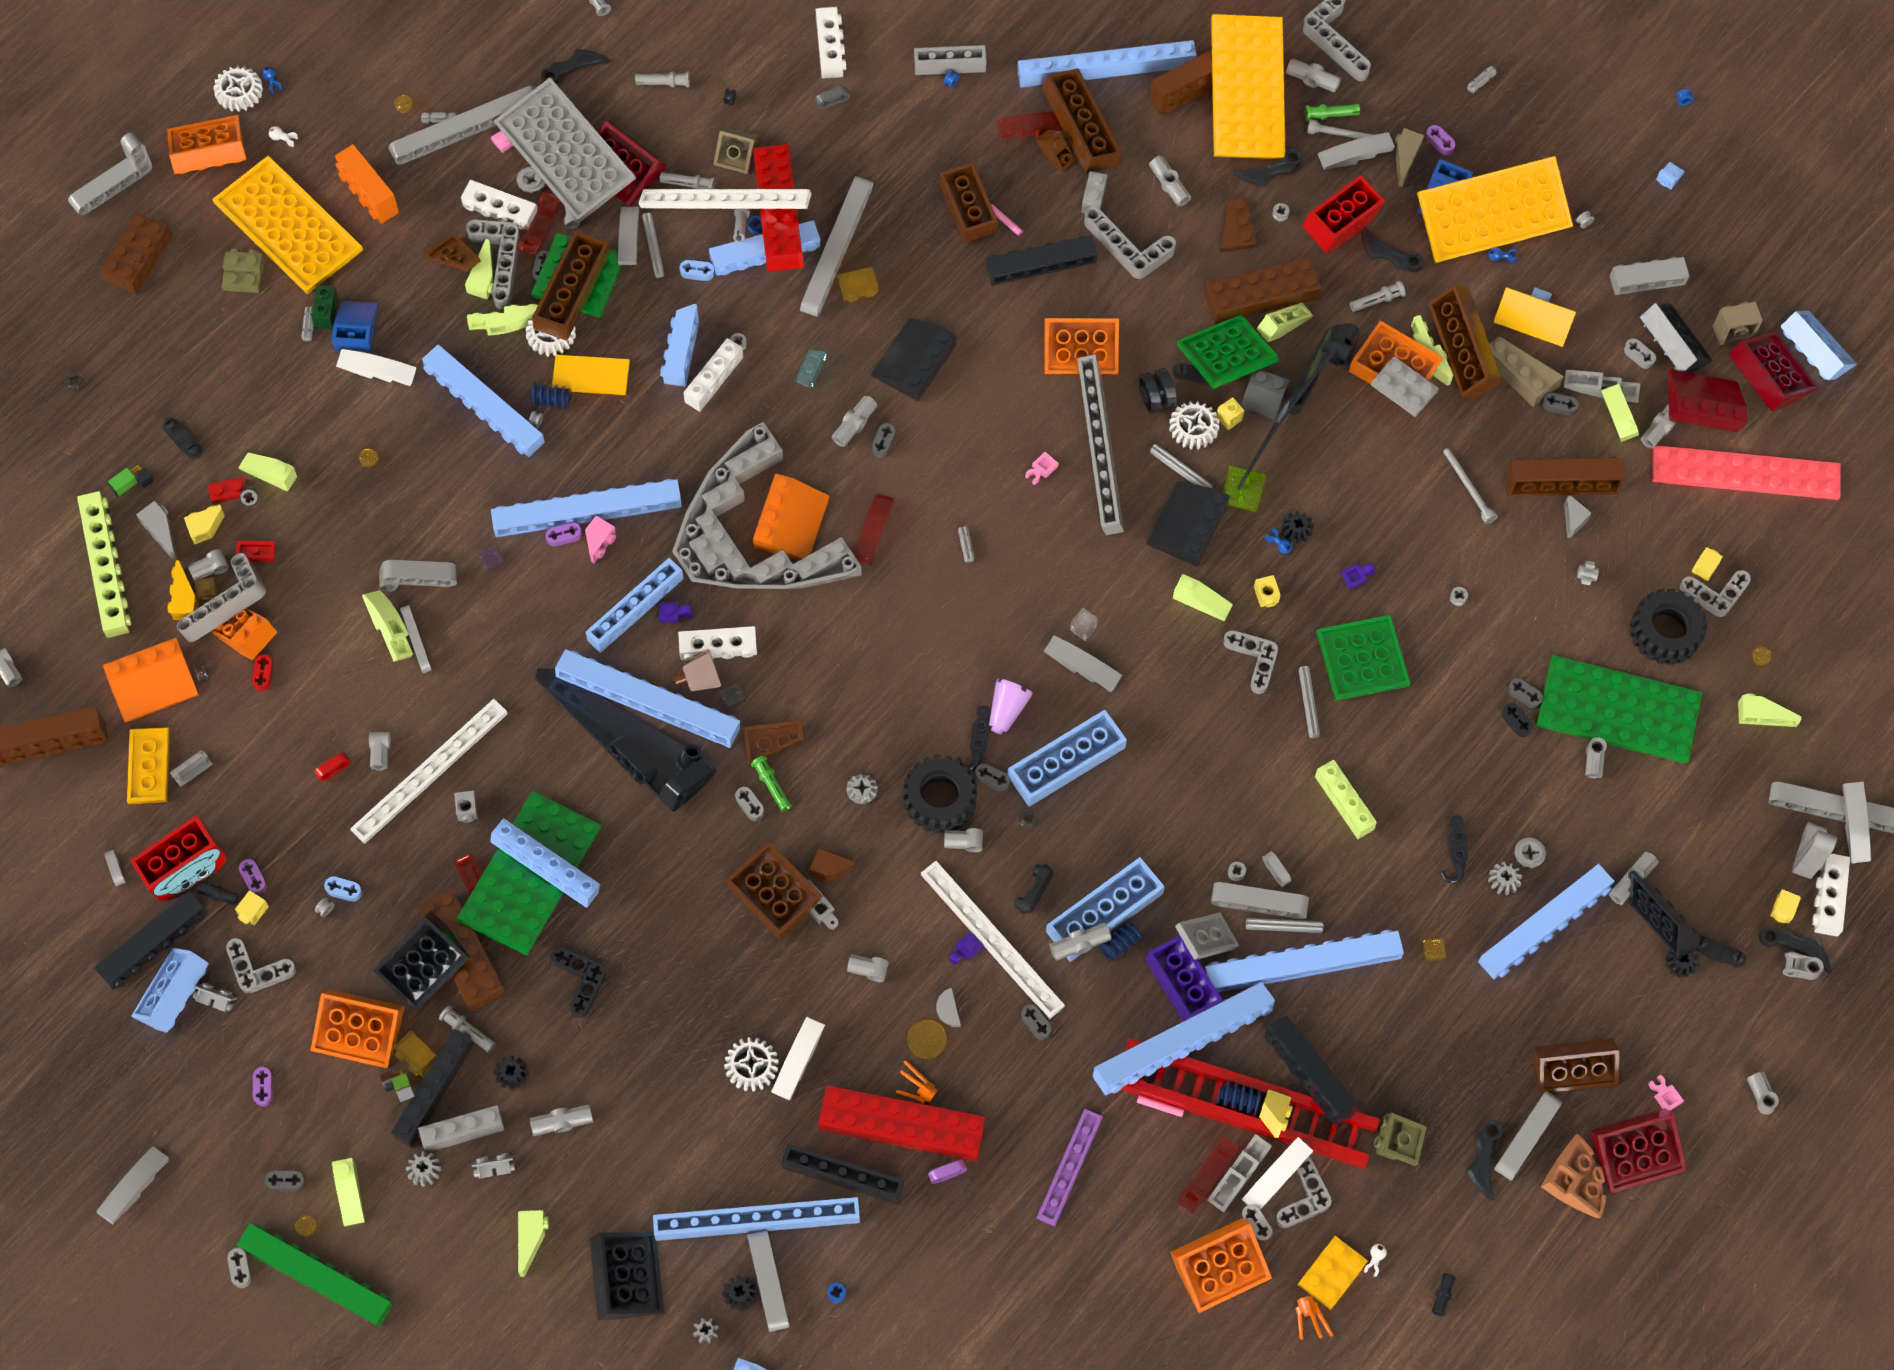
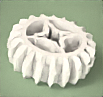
M238 65L236 69L230 67L229 71L223 70V75L218 74V79L215 80L214 95L218 103L223 105L225 109L229 108L231 111L236 109L240 112L243 108L247 111L248 106L253 108V103H258V98H262V81L251 68L247 70L244 66L240 69Z
M528 321L526 338L529 346L533 347L535 352L539 351L540 355L546 352L547 357H549L550 353H553L556 357L557 352L563 354V349L569 350V345H573L576 329L574 326L568 341L558 340L557 337L540 331L537 334L538 331L533 329V322Z
M1190 401L1188 406L1183 403L1181 408L1177 407L1175 412L1172 413L1169 421L1171 425L1169 430L1173 432L1172 438H1177V444L1183 442V448L1189 445L1190 450L1193 446H1196L1199 450L1201 445L1206 448L1207 444H1211L1213 438L1217 437L1219 419L1216 418V412H1212V407L1206 408V403L1201 406L1198 401L1195 405ZM1201 418H1203V419L1208 423L1209 426H1207L1206 423H1204V422L1201 420ZM1180 424L1187 430V433L1181 428Z
M749 1037L747 1039L748 1043H744V1040L741 1039L740 1046L734 1043L733 1048L735 1051L729 1049L728 1054L730 1056L725 1057L727 1064L724 1067L726 1070H729L726 1072V1075L731 1077L730 1082L732 1084L737 1082V1088L744 1085V1091H747L749 1086H751L752 1091H755V1086L758 1085L762 1090V1083L770 1085L768 1078L774 1080L775 1075L773 1073L778 1072V1067L775 1065H778L779 1061L774 1059L777 1053L771 1052L773 1050L771 1045L766 1047L767 1042L765 1040L759 1044V1038L752 1042ZM754 1051L762 1053L767 1059L756 1057ZM747 1052L746 1058L736 1062L741 1054ZM750 1057L754 1061L753 1072H751V1067H749ZM767 1067L762 1075L756 1077L758 1070ZM740 1069V1071L748 1072L750 1078L741 1076L736 1070Z

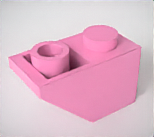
M595 516L585 529L590 558L593 563L603 557L606 547L609 544L611 545L616 539L615 527L598 516Z

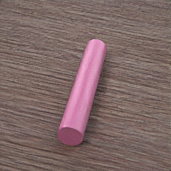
M993 204L991 205L996 217L1018 236L1023 233L1020 227Z
M1141 1095L1138 1096L1137 1103L1180 1117L1183 1115L1184 1109Z

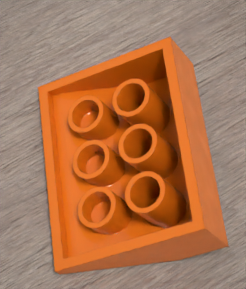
M238 115L167 129L169 157L174 174H185L193 170H204L213 166L220 167L224 164L240 163L246 160Z
M1044 318L1045 374H1080L1077 358L1095 354L1100 363L1101 374H1118L1119 319Z
M1379 321L1351 361L1349 372L1371 384L1395 356L1430 382L1443 357L1384 322Z
M775 473L753 537L754 549L773 554L783 550L788 558L799 561L809 556L812 552L830 496L794 478Z
M177 638L103 665L125 723L199 696Z
M327 989L321 993L311 1051L389 1068L405 1006Z
M1244 1218L1170 1252L1177 1271L1198 1313L1272 1279L1251 1224Z

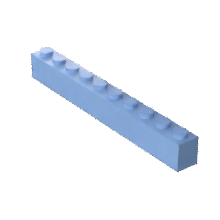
M1194 40L1021 60L1018 61L1017 73L1021 88L1043 85L1047 75L1077 68L1080 70L1084 80L1173 70L1195 59L1196 50Z
M666 479L663 482H647L644 485H629L626 488L620 489L610 488L607 491L601 492L591 491L583 495L573 494L570 497H554L551 500L545 501L535 500L527 504L517 503L514 506L508 507L498 506L495 509H491L495 536L502 537L550 529L571 522L577 524L588 523L595 516L607 520L681 508L682 504L678 480Z
M565 649L555 667L556 677L728 748H731L740 730V720L732 715L727 716L715 708L703 706L698 701L688 700L681 694L671 693L664 687L654 686L644 679L639 680L627 672L617 671L610 665L600 664L595 659L583 657L576 651Z
M1385 930L1381 934L1373 935V933H1368L1356 939L1354 937H1347L1339 942L1330 940L1318 946L1309 944L1302 949L1292 947L1286 949L1285 952H1267L1264 956L1250 955L1242 960L1233 958L1227 960L1226 963L1211 962L1208 966H1205L1204 971L1217 992L1220 993L1253 987L1261 982L1269 984L1398 960L1402 958L1404 951L1399 932Z
M1261 982L1096 1066L1093 1078L1105 1096L1110 1093H1117L1123 1086L1127 1084L1132 1085L1145 1075H1152L1156 1069L1162 1066L1167 1067L1178 1058H1185L1191 1051L1195 1049L1200 1050L1211 1041H1218L1224 1034L1228 1032L1233 1033L1244 1024H1251L1261 1015H1268L1273 1010L1275 999Z
M858 1197L660 1214L653 1215L655 1239L660 1241L761 1232L765 1230L774 1231L860 1223Z

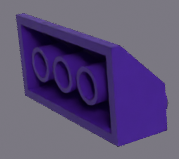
M1180 935L1147 953L1145 961L1183 1022L1223 1002L1199 961L1193 959Z

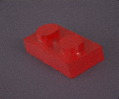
M245 476L208 484L211 503L216 504L240 498L241 490L247 487Z
M237 541L236 555L244 553L250 561H275V541Z

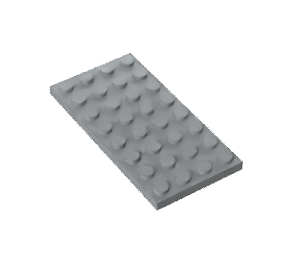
M551 78L547 79L494 120L496 126L579 223L636 179L635 175Z

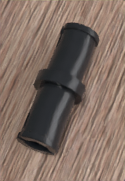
M202 881L197 889V894H202L213 898L214 901L220 900L234 906L239 898V893L225 890L222 886L209 885Z
M1443 1273L1440 1287L1435 1293L1437 1297L1434 1307L1431 1311L1437 1316L1445 1315L1448 1300H1451L1452 1297L1451 1290L1456 1279L1454 1275Z

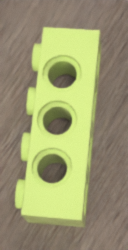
M1332 760L1318 768L1315 778L1356 838L1360 839L1375 829L1376 820L1337 763Z

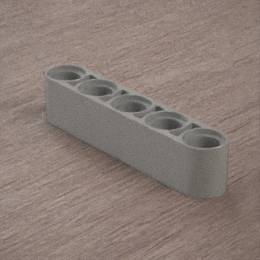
M1223 882L1214 883L1211 904L1219 907L1296 919L1307 918L1309 897L1305 895Z
M1547 1090L1545 1091L1494 1169L1495 1171L1512 1181L1563 1103L1562 1100Z
M768 1231L748 1234L747 1237L769 1332L789 1328Z

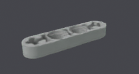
M410 606L401 607L400 610L422 674L432 671Z

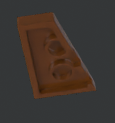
M1247 197L1229 199L1220 252L1256 248V239Z
M455 233L424 253L427 259L465 272L481 262L479 257Z
M801 720L744 727L748 766L760 756L765 755L769 757L803 741Z

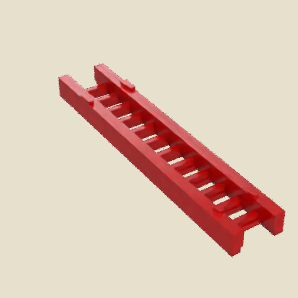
M1129 1038L1125 1051L1143 1042ZM1189 1057L1178 1058L1169 1065L1178 1068L1172 1091L1160 1087L1166 1067L1163 1066L1157 1069L1153 1084L1141 1080V1077L1136 1083L1132 1085L1127 1084L1121 1089L1122 1091L1154 1099L1184 1109V1111L1291 1145L1299 1137L1313 1150V1153L1362 1169L1367 1165L1369 1154L1352 1149V1147H1355L1358 1137V1127L1376 1132L1380 1120L1355 1112L1354 1116L1343 1121L1353 1125L1347 1147L1333 1143L1338 1124L1334 1125L1332 1123L1328 1140L1325 1141L1313 1137L1319 1115L1325 1116L1321 1107L1313 1101L1312 1097ZM1186 1071L1197 1074L1191 1097L1179 1093ZM1205 1077L1217 1081L1210 1103L1199 1100ZM1230 1080L1231 1086L1235 1082L1238 1083V1089L1245 1085L1246 1091L1251 1087L1253 1088V1093L1261 1090V1096L1266 1097L1269 1089L1291 1097L1289 1105L1295 1106L1289 1129L1281 1130L1279 1137L1276 1138L1261 1119L1255 1118L1254 1109H1252L1250 1116L1236 1112L1237 1105L1234 1109L1231 1107V1110L1216 1105L1221 1085ZM1300 1108L1314 1112L1308 1135L1294 1130Z

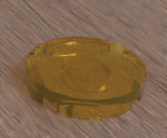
M921 1020L912 1025L908 1031V1047L913 1055L920 1059L929 1060L936 1058L946 1048L947 1036L941 1024L934 1020Z

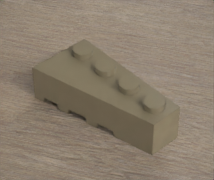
M1498 337L1489 344L1500 375L1532 407L1541 402L1547 393H1552L1560 387L1563 375L1508 341Z

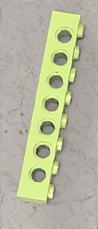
M100 491L77 496L103 632L107 638L130 633L129 626L132 624L129 614L126 615L125 609L128 608L126 597L123 598L122 595L125 588L123 581L119 580V575H122L120 565L116 564L115 558H118V552L112 544L115 541L113 531H110L109 525H112L110 515L106 513V509L109 508L107 499L102 497ZM106 545L103 549H99L100 546ZM104 562H109L107 565L102 566ZM112 578L110 582L105 583L107 579ZM116 595L113 599H108L110 596ZM119 612L118 615L112 617L113 613Z

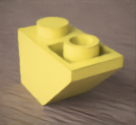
M220 505L210 506L204 511L193 512L189 516L184 517L194 544L213 538L225 516Z
M1268 1089L1259 1117L1273 1136L1278 1138L1281 1130L1285 1131L1288 1120L1285 1117H1290L1293 1106L1289 1105L1291 1097Z

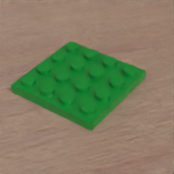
M556 233L531 293L533 298L541 300L572 237ZM609 249L608 259L582 313L601 318L622 268V265H618V251Z
M1241 314L1177 341L1178 348L1213 389L1278 362L1277 354Z
M1391 615L1317 629L1316 634L1335 701L1410 686Z

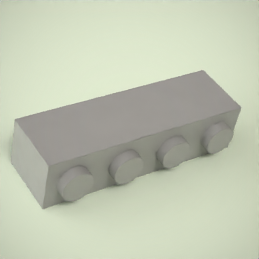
M985 45L914 48L915 75L947 74L950 70L954 71V73L986 72Z
M1671 257L1667 260L1656 259L1646 263L1636 262L1633 265L1626 266L1617 265L1613 267L1610 274L1615 295L1686 285L1689 278L1684 257Z
M498 1105L418 1128L426 1153L505 1130Z

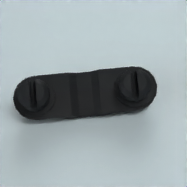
M1179 363L1173 369V374L1178 379L1201 383L1207 382L1194 365Z
M167 417L164 420L163 430L177 447L189 458H198L202 454V447L176 419Z
M1037 864L1035 866L1033 875L1036 877L1033 886L1028 889L1024 898L1018 897L1016 899L1017 901L1014 903L1015 908L1020 909L1022 914L1033 912L1053 876V870L1047 864Z
M1699 935L1698 947L1694 949L1697 952L1715 961L1734 967H1742L1745 964L1746 956L1743 952Z

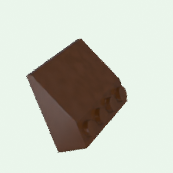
M770 842L766 843L725 880L727 888L780 942L798 926L823 897Z

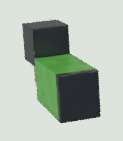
M137 465L130 471L128 468L124 469L106 483L109 489L118 497L138 482L145 488L154 480L145 468L142 469Z
M393 1071L380 1075L386 1092L395 1089L400 1102L415 1097L406 1073L402 1074V1071L393 1074Z

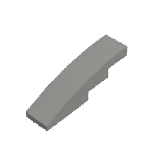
M1389 132L1332 147L1320 152L1318 156L1325 170L1355 165L1358 160L1375 158L1378 153L1393 151L1395 146Z
M621 207L618 265H637L639 207Z
M1566 370L1564 388L1604 398L1601 390L1619 384L1626 402L1638 403L1640 383L1622 382V378L1604 377L1603 373Z
M1056 636L1051 638L1044 650L1045 653L1073 673L1078 672L1089 681L1097 682L1109 692L1114 690L1122 676L1097 658Z
M1864 782L1843 784L1845 800L1843 806L1846 819L1845 831L1850 863L1870 862V835Z
M1255 1134L1207 1201L1222 1212H1225L1272 1148V1145Z
M152 1146L113 1189L97 1210V1214L111 1224H114L140 1198L141 1192L154 1180L155 1174L168 1162L169 1157Z

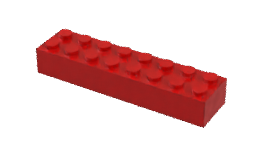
M789 144L753 148L757 188L794 189ZM760 209L767 272L804 268L797 209Z
M827 1086L818 1126L820 1131L977 1162L985 1117Z

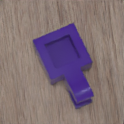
M1369 563L1362 568L1356 564L1342 571L1341 576L1349 590L1365 583L1367 581L1366 577L1373 575L1376 568L1373 563Z
M660 602V623H679V617L692 618L691 606L679 607V602Z
M969 932L955 944L958 950L949 955V961L953 965L957 964L963 957L969 961L983 949V945Z

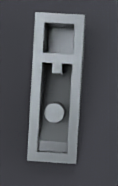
M154 501L136 515L140 523L175 561L177 555L170 521L167 517L169 513L163 505L159 506Z

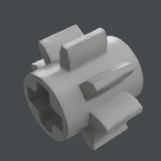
M1586 561L1584 565H1579L1577 578L1581 579V584L1590 585L1592 581H1597L1599 568L1595 567V562Z
M701 1318L699 1325L694 1324L698 1331L694 1332L693 1335L694 1337H700V1344L703 1340L711 1344L710 1340L713 1337L718 1338L714 1331L719 1328L718 1325L712 1326V1318L709 1321H704ZM704 1327H707V1329L709 1330V1331H708V1332H709L708 1335H705V1334H704V1332H703V1328H704Z

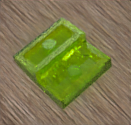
M1230 466L1223 493L1230 495L1228 505L1257 512L1266 475L1251 471L1242 489L1239 490L1237 488L1247 470Z

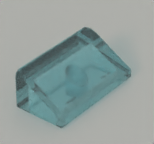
M809 350L795 382L812 388L826 359V352Z

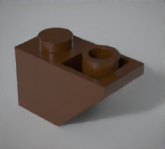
M1047 130L1036 139L1043 154L1061 171H1064L1076 161L1060 131Z
M818 848L810 867V876L830 882L854 872L855 862L848 856L842 855L841 857L835 855L829 849L822 850Z

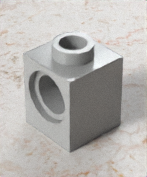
M475 792L454 793L458 821L469 823L474 819H478ZM465 805L471 806L467 811L462 810Z

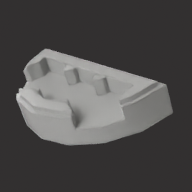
M952 988L945 990L937 1000V1015L945 1024L951 1027H961Z

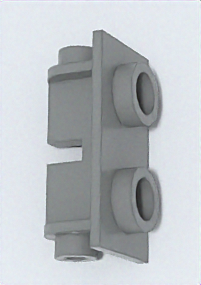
M201 750L172 770L170 774L179 786L182 787L213 764L206 753Z
M208 983L194 986V988L198 989L193 994L196 1002L210 1006L213 999L212 1007L224 1012L231 1011L233 1007L231 1001L237 999V997L232 996V992L220 989V991L213 989L214 986Z
M502 1153L496 1155V1158L488 1159V1156L476 1158V1161L472 1163V1167L477 1166V1169H473L474 1177L479 1179L493 1176V1168H496L497 1175L510 1174L511 1171H515L514 1163H510L514 1156Z

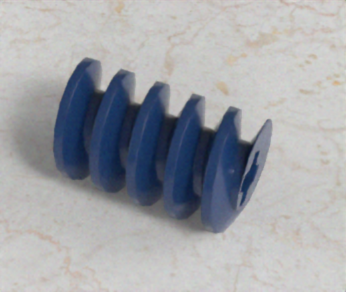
M534 381L531 399L534 405H538L540 401L541 406H545L547 403L548 407L555 405V408H560L562 404V408L567 409L571 401L572 389L570 387L566 391L565 386H563L559 390L558 385L551 389V384L549 383L544 388L542 382L537 387L536 381Z
M1125 923L1123 928L1117 929V933H1111V940L1098 946L1105 958L1111 962V957L1118 960L1117 953L1124 956V948L1131 951L1129 944L1136 947L1137 943L1135 940L1138 939L1140 942H1143V938L1139 930L1132 923Z
M1227 1080L1225 1084L1221 1085L1216 1103L1223 1099L1224 1106L1231 1102L1233 1109L1239 1104V1111H1242L1246 1106L1247 1113L1254 1109L1256 1114L1261 1098V1090L1253 1094V1088L1251 1087L1246 1092L1245 1085L1238 1089V1083L1235 1082L1230 1087V1080Z

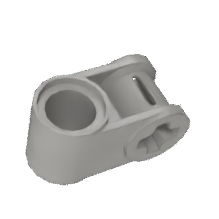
M1793 952L1785 954L1786 966L1783 969V974L1786 976L1815 980L1823 971V963L1816 957L1804 956ZM1808 966H1814L1817 972H1812Z

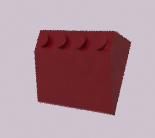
M605 121L598 134L636 177L634 181L615 195L626 205L631 206L642 195L643 189H648L659 178L667 164L615 124Z
M1775 331L1742 340L1729 354L1734 364L1739 367L1744 377L1751 383L1755 392L1760 395L1765 405L1771 411L1784 408L1818 388Z
M1674 369L1668 370L1669 420L1738 432L1747 424V405L1737 381Z
M1665 1108L1590 1130L1593 1147L1610 1193L1687 1171L1674 1113Z

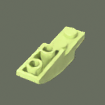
M510 305L504 307V313L467 315L469 330L486 329L489 336L522 329L528 326V321H532V316L538 305Z
M1421 315L1413 317L1411 327L1414 334L1412 339L1443 357L1434 376L1444 384L1450 385L1454 374L1451 366L1448 365L1445 350H1442L1441 345L1434 346L1433 338L1429 337L1427 324L1422 320Z
M380 590L363 594L362 597L376 630H381L393 661L411 657L413 653L406 638L409 635L390 600Z

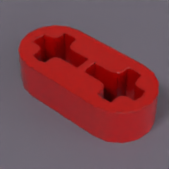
M268 655L258 656L254 663L252 684L260 692L268 690L271 685L273 662ZM264 661H267V664L264 666V670H262L261 664H263ZM261 676H263L265 682L259 685L258 682L261 681Z
M345 752L339 753L320 765L314 774L320 782L326 781L346 768L351 760Z

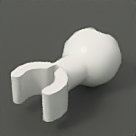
M278 126L271 127L269 130L271 139L285 140L291 147H294V142L289 139H298L296 133H284Z
M1382 1244L1372 1246L1370 1251L1372 1259L1370 1264L1364 1268V1273L1374 1265V1277L1378 1275L1379 1261L1384 1259L1387 1254L1386 1248ZM1378 1246H1382L1383 1249L1379 1250Z

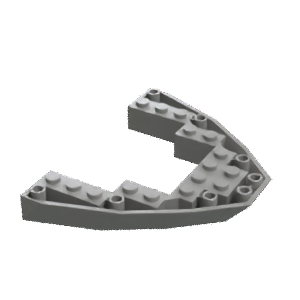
M764 422L747 430L707 473L686 511L672 551L692 582L731 588L798 589L862 576L861 565L842 537L795 564H792L786 553L782 550L750 568L717 519V516L745 501L744 491L739 484L783 460V450Z

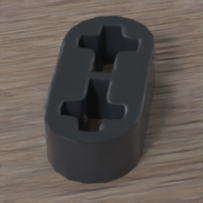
M1514 703L1507 704L1502 711L1503 719L1516 735L1520 737L1528 736L1533 728L1532 722L1519 706ZM1508 711H1515L1514 716L1512 714L1508 715ZM1521 725H1522V726H1524V725L1527 726L1526 730H1525V729L1520 730L1519 728H1520Z

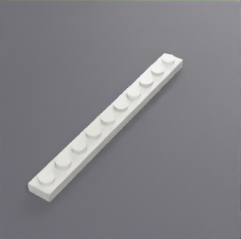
M643 189L639 205L641 208L807 209L811 192L809 189Z
M493 699L351 828V831L366 844L508 714L507 711Z
M937 861L921 872V876L1049 1020L1065 1007L1063 1002Z

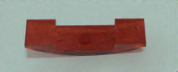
M543 193L537 205L538 211L526 235L523 234L517 251L530 255H535L539 251L551 229L559 208L560 200L557 196Z
M880 494L875 495L856 549L855 558L858 562L869 565L873 564L878 543L887 516L890 514L894 498Z
M1222 1136L1176 1202L1193 1214L1218 1181L1239 1147Z

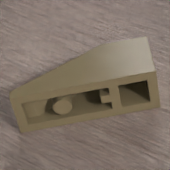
M1406 128L1403 129L1402 134L1398 133L1394 142L1397 144L1395 154L1398 184L1400 187L1403 186L1424 138V135Z

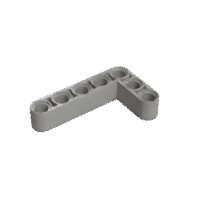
M1325 0L1306 15L1302 29L1303 33L1354 79L1364 81L1368 78L1371 64L1369 60L1329 26L1332 21L1342 14L1345 0Z
M127 133L121 139L126 159L70 195L68 202L79 215L82 216L89 213L152 170V163L146 148L134 133Z
M1090 206L1085 211L1084 225L1134 278H1144L1174 256L1176 241L1173 237L1164 236L1143 252H1140L1098 207Z
M471 220L466 225L468 238L471 242L484 244L485 240L488 239L490 244L500 245L493 286V299L495 306L498 309L504 310L505 306H510L521 240L519 228L512 222Z
M244 553L235 555L231 560V565L239 582L178 622L177 629L188 642L198 640L265 595L266 588L257 569Z
M1808 822L1803 832L1792 873L1812 879L1832 853L1837 837L1828 834L1827 828Z

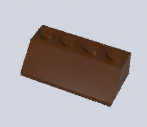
M1613 1038L1534 1047V1067L1540 1094L1545 1093L1546 1090L1548 1092H1560L1619 1085V1049Z

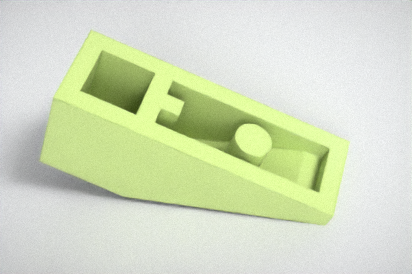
M486 239L478 255L481 262L472 268L465 286L468 294L488 300L489 295L493 294L494 273L490 241Z
M1299 303L1267 314L1257 330L1267 342L1281 338L1311 319L1313 315L1303 303Z
M1617 384L1601 390L1620 441L1623 442L1638 436V429L1620 385Z
M247 453L238 467L240 470L287 492L297 478L293 466L278 459Z
M1182 574L1174 590L1173 599L1222 621L1226 620L1233 605L1200 581Z
M1749 693L1742 695L1738 702L1740 724L1797 727L1801 721V716L1763 696Z
M353 1158L332 1162L344 1227L365 1223L356 1163Z
M543 1210L518 1211V1273L520 1277H525L545 1236V1229L549 1228L548 1216L545 1217Z

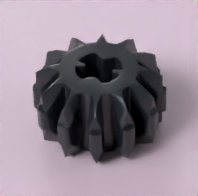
M1298 510L1295 512V515L1290 512L1288 518L1285 517L1283 519L1282 531H1285L1284 537L1290 536V542L1296 539L1297 543H1300L1301 539L1306 542L1308 537L1312 536V530L1314 529L1311 517L1306 518L1305 512L1299 515Z
M1670 949L1668 950L1669 954L1665 956V960L1668 962L1665 966L1672 968L1670 974L1677 972L1678 978L1682 974L1687 978L1690 973L1694 974L1696 972L1695 967L1699 966V962L1696 961L1699 954H1693V951L1678 959Z
M513 1055L509 1057V1061L503 1057V1064L497 1063L498 1070L494 1071V1074L498 1076L496 1082L501 1083L502 1088L509 1086L510 1090H513L514 1085L521 1088L520 1081L526 1083L527 1079L524 1076L529 1075V1071L526 1070L527 1064L521 1063L522 1059L520 1057L515 1061ZM513 1070L514 1075L510 1076L508 1071Z
M737 1275V1281L729 1278L731 1285L724 1284V1288L728 1291L722 1292V1296L728 1297L725 1299V1304L732 1303V1310L738 1305L739 1311H743L742 1305L744 1304L749 1309L751 1306L748 1301H756V1298L752 1296L757 1294V1289H752L755 1283H748L749 1277L747 1276L741 1281V1276ZM739 1289H743L744 1295L740 1294V1297H737L736 1290L739 1292Z

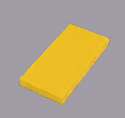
M1506 287L1493 322L1563 347L1576 312Z
M556 355L552 389H554L555 385H558L559 390L565 386L566 391L571 387L572 392L626 395L630 360Z
M169 727L130 729L128 804L168 802Z

